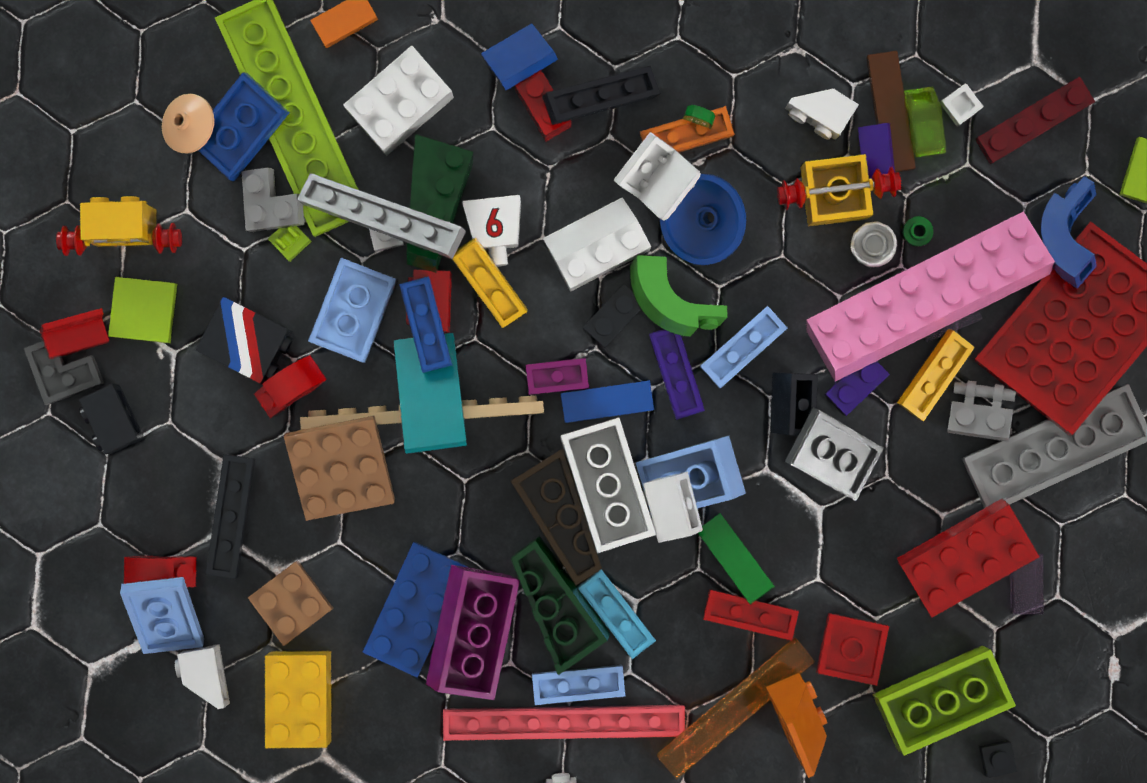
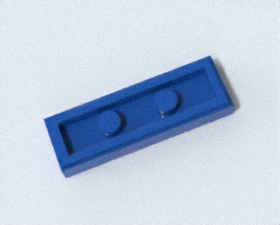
M430 277L399 284L422 373L452 366Z
M650 380L561 393L565 423L654 410Z

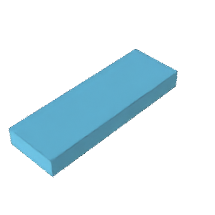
M602 569L577 586L632 659L656 641Z

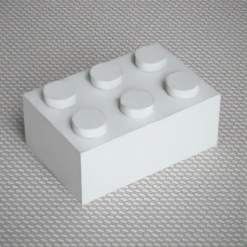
M411 45L344 103L343 106L382 152L388 156L449 103L454 96L452 90Z

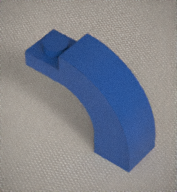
M1085 176L1078 184L1074 183L1069 187L1065 194V199L1056 193L1053 194L1046 205L1041 222L1043 243L1055 261L1053 269L1062 279L1077 289L1097 266L1095 254L1078 244L1070 235L1075 219L1096 196L1094 182Z

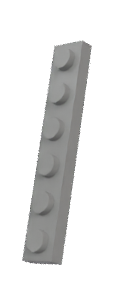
M312 173L309 174L297 198L305 206L453 259L466 232L461 226Z

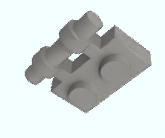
M968 380L967 383L955 382L953 393L965 395L964 403L952 401L948 433L1009 442L1013 410L1001 408L1002 400L1015 402L1016 391L1006 389L1004 385L999 384L991 387L977 385V381ZM975 396L993 399L992 407L974 404Z

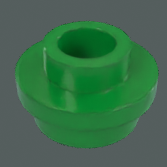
M913 217L905 223L903 237L912 246H924L933 237V226L924 217ZM915 226L923 228L924 233L922 236L919 237L914 234Z

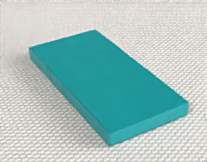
M445 333L452 366L422 373L414 339L394 340L406 454L467 446L454 333Z

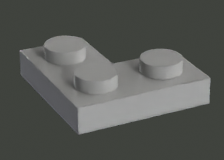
M261 168L242 171L245 231L256 232L305 225L303 204L297 200L299 194L276 196L274 169Z

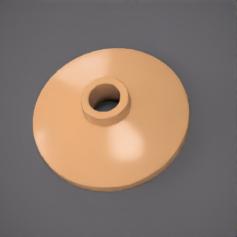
M184 94L174 99L167 107L162 119V134L165 142L171 149L184 154L193 153L201 149L210 139L214 128L212 107L207 100L196 94Z

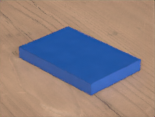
M243 72L213 109L214 128L208 142L198 151L230 181H235L290 112L248 73Z

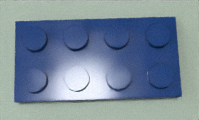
M413 542L363 653L418 678L436 638L451 565L469 566Z

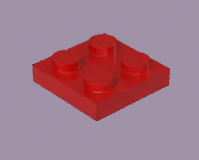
M828 613L816 672L818 674L877 686L889 626Z

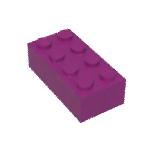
M451 565L426 685L440 693L495 700L520 583L519 579L503 573Z

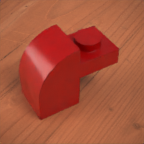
M308 355L273 375L262 384L263 386L254 395L271 419L279 415L294 401L310 394L327 379L311 355Z
M194 556L124 557V584L184 577L187 587H196V557Z

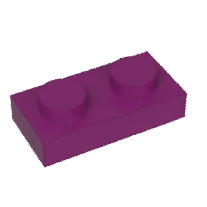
M586 358L526 365L529 395L589 388Z

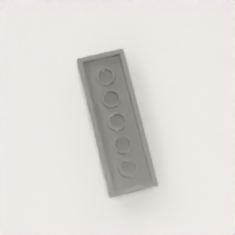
M1124 384L1109 391L1072 436H1069L1047 419L1010 436L1009 442H996L963 457L962 461L984 508L1002 498L1008 504H1012L1146 443L1147 423L1129 384Z

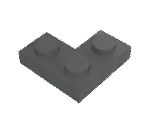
M43 341L24 348L44 405H50L104 384L93 355L65 365L62 356L53 359L48 358Z

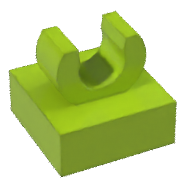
M298 226L279 228L268 238L290 262L312 242Z

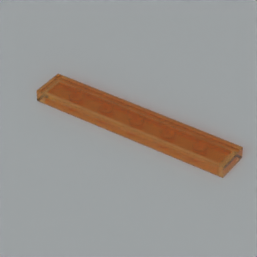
M794 637L792 641L788 642L657 753V757L677 780L771 700L766 689L767 686L797 673L801 675L815 661Z

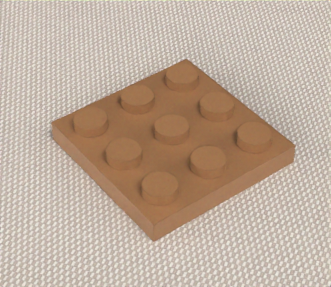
M374 415L285 433L284 440L306 521L394 504L395 496Z

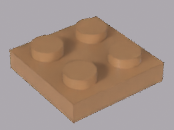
M295 561L248 597L249 601L283 646L334 609L299 561Z

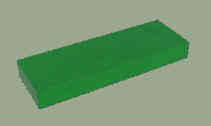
M721 513L702 526L703 531L698 532V535L750 605L775 587Z

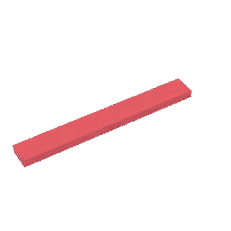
M684 705L443 709V741L685 737Z

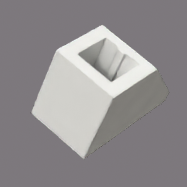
M829 89L793 97L785 109L790 112L788 115L793 120L801 124L807 122L815 127L814 132L822 138L836 140L859 104L837 90Z

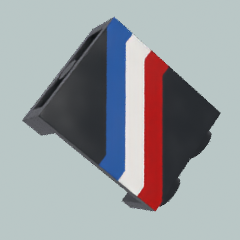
M223 297L195 351L263 384L278 372L280 365L276 363L281 353L286 354L293 342V338L290 336L293 331Z

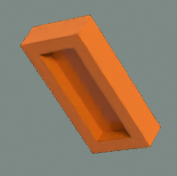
M346 0L310 21L327 49L374 23L378 18L368 0Z

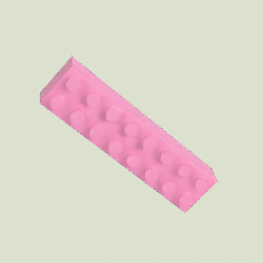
M1023 211L807 319V333L836 382L1050 275L1055 261Z

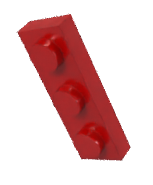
M709 589L703 620L792 641L799 611L757 600L750 605L745 597Z

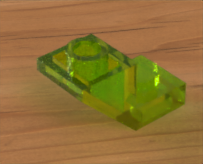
M934 87L905 90L904 96L907 112L910 117V134L915 156L921 157L946 153L941 105Z

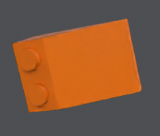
M797 673L767 686L766 689L785 736L807 777L810 778L815 774L827 738L823 725L827 724V720L821 707L816 708L813 703V699L817 698L811 682H804L801 675Z

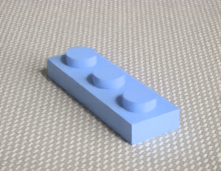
M767 306L700 365V368L720 389L788 328Z
M622 665L565 670L560 675L556 671L532 673L535 705L625 696Z

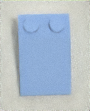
M729 436L636 462L643 490V483L688 471L697 509L732 500L746 494Z

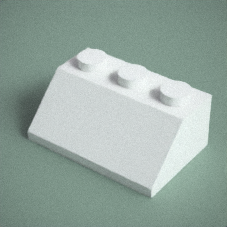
M623 197L543 238L570 292L635 259L637 255L649 252L651 249V245L638 220Z

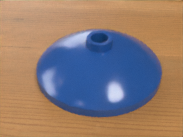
M701 174L694 187L690 189L670 217L665 221L660 219V225L666 243L677 256L689 263L710 265L728 258L738 248L746 229V212L741 197L731 184L718 176ZM709 212L714 216L712 223L708 220Z

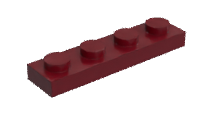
M1079 76L980 135L975 140L991 165L1090 106L1095 100Z

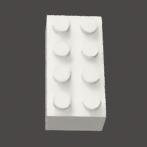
M620 418L561 435L560 439L596 552L600 553L656 535Z

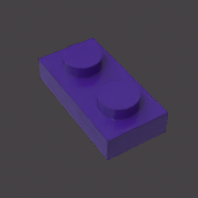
M876 361L838 380L824 395L844 416H847L890 374Z

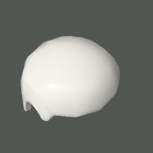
M878 221L868 222L853 233L850 248L859 263L867 267H881L893 258L896 252L897 239L893 230L888 225Z

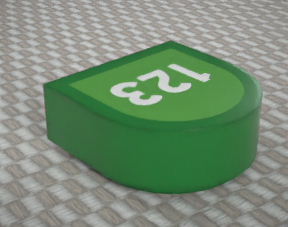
M689 105L686 108L683 119L711 129L716 115L706 108Z

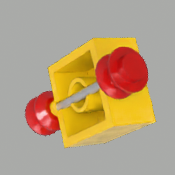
M866 154L806 161L800 167L802 182L796 178L794 185H788L785 180H782V186L777 187V199L779 205H784L785 210H788L792 203H796L799 209H801L805 203L808 226L865 220L873 215L870 191H873L879 199H882L884 192H890L892 197H896V192L901 190V177L899 172H894L893 167H889L886 174H882L879 168H877L872 178L869 179Z
M124 196L121 197V202H112L106 197L90 198V203H80V225H77L74 231H69L66 225L62 226L61 232L56 234V245L58 250H62L64 256H68L70 250H75L77 255L81 256L90 244L97 247L153 245L159 254L163 252L164 247H170L172 253H176L177 247L182 246L181 229H176L174 223L170 224L169 229H163L160 223L157 224L156 209L149 206L146 201H140L139 197Z

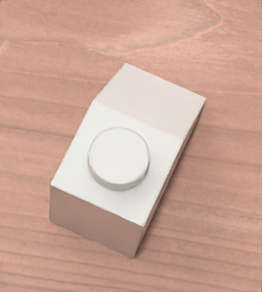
M219 644L185 650L177 654L178 659L175 660V671L177 677H181L182 684L217 709L225 708L230 704Z

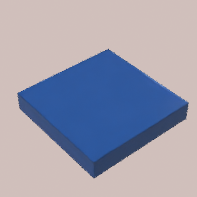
M532 23L481 53L484 61L505 90L510 89L558 60L553 49Z

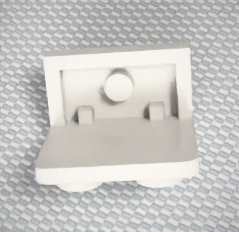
M650 132L614 178V181L639 198L658 218L665 221L676 210L690 189L694 187L701 173L673 147Z

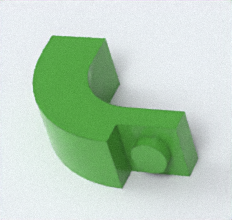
M637 255L631 263L630 278L635 299L647 317L659 327L674 334L691 337L699 326L704 330L716 329L727 318V306L693 304L684 301L675 294L668 282L667 257Z

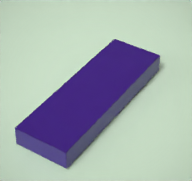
M665 329L648 334L675 419L705 411L681 335L671 333Z

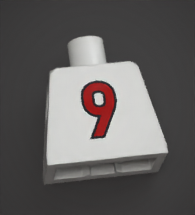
M520 195L463 201L472 239L476 237L485 251L488 250L490 258L497 267L508 265L506 248H514L519 245Z

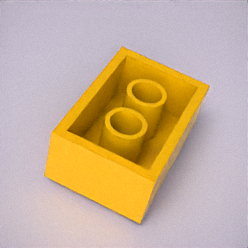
M331 651L269 652L265 655V748H327L331 743Z

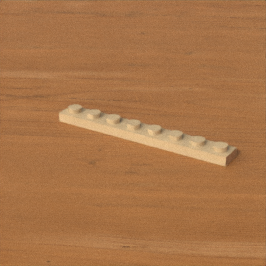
M537 396L519 397V403H507V398L489 399V405H477V400H462L464 419L544 414V402L537 401ZM398 405L399 411H387L386 406L368 407L369 413H357L356 408L338 409V415L326 416V410L308 411V417H300L301 430L373 415L377 425L402 423L400 405Z

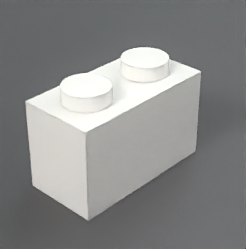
M688 471L643 483V495L650 509L658 543L692 536L703 531Z

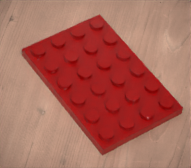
M1091 221L1075 239L1078 244L1095 254L1097 266L1077 289L1062 279L1052 268L1051 274L1042 278L974 360L1009 389L1016 391L1019 397L1069 436L1076 432L1147 347V263Z

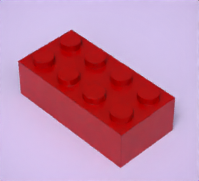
M1002 498L896 559L932 618L1040 556L1010 505Z

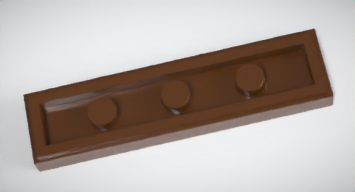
M898 51L867 55L866 60L876 124L890 123L895 172L914 170L916 165Z

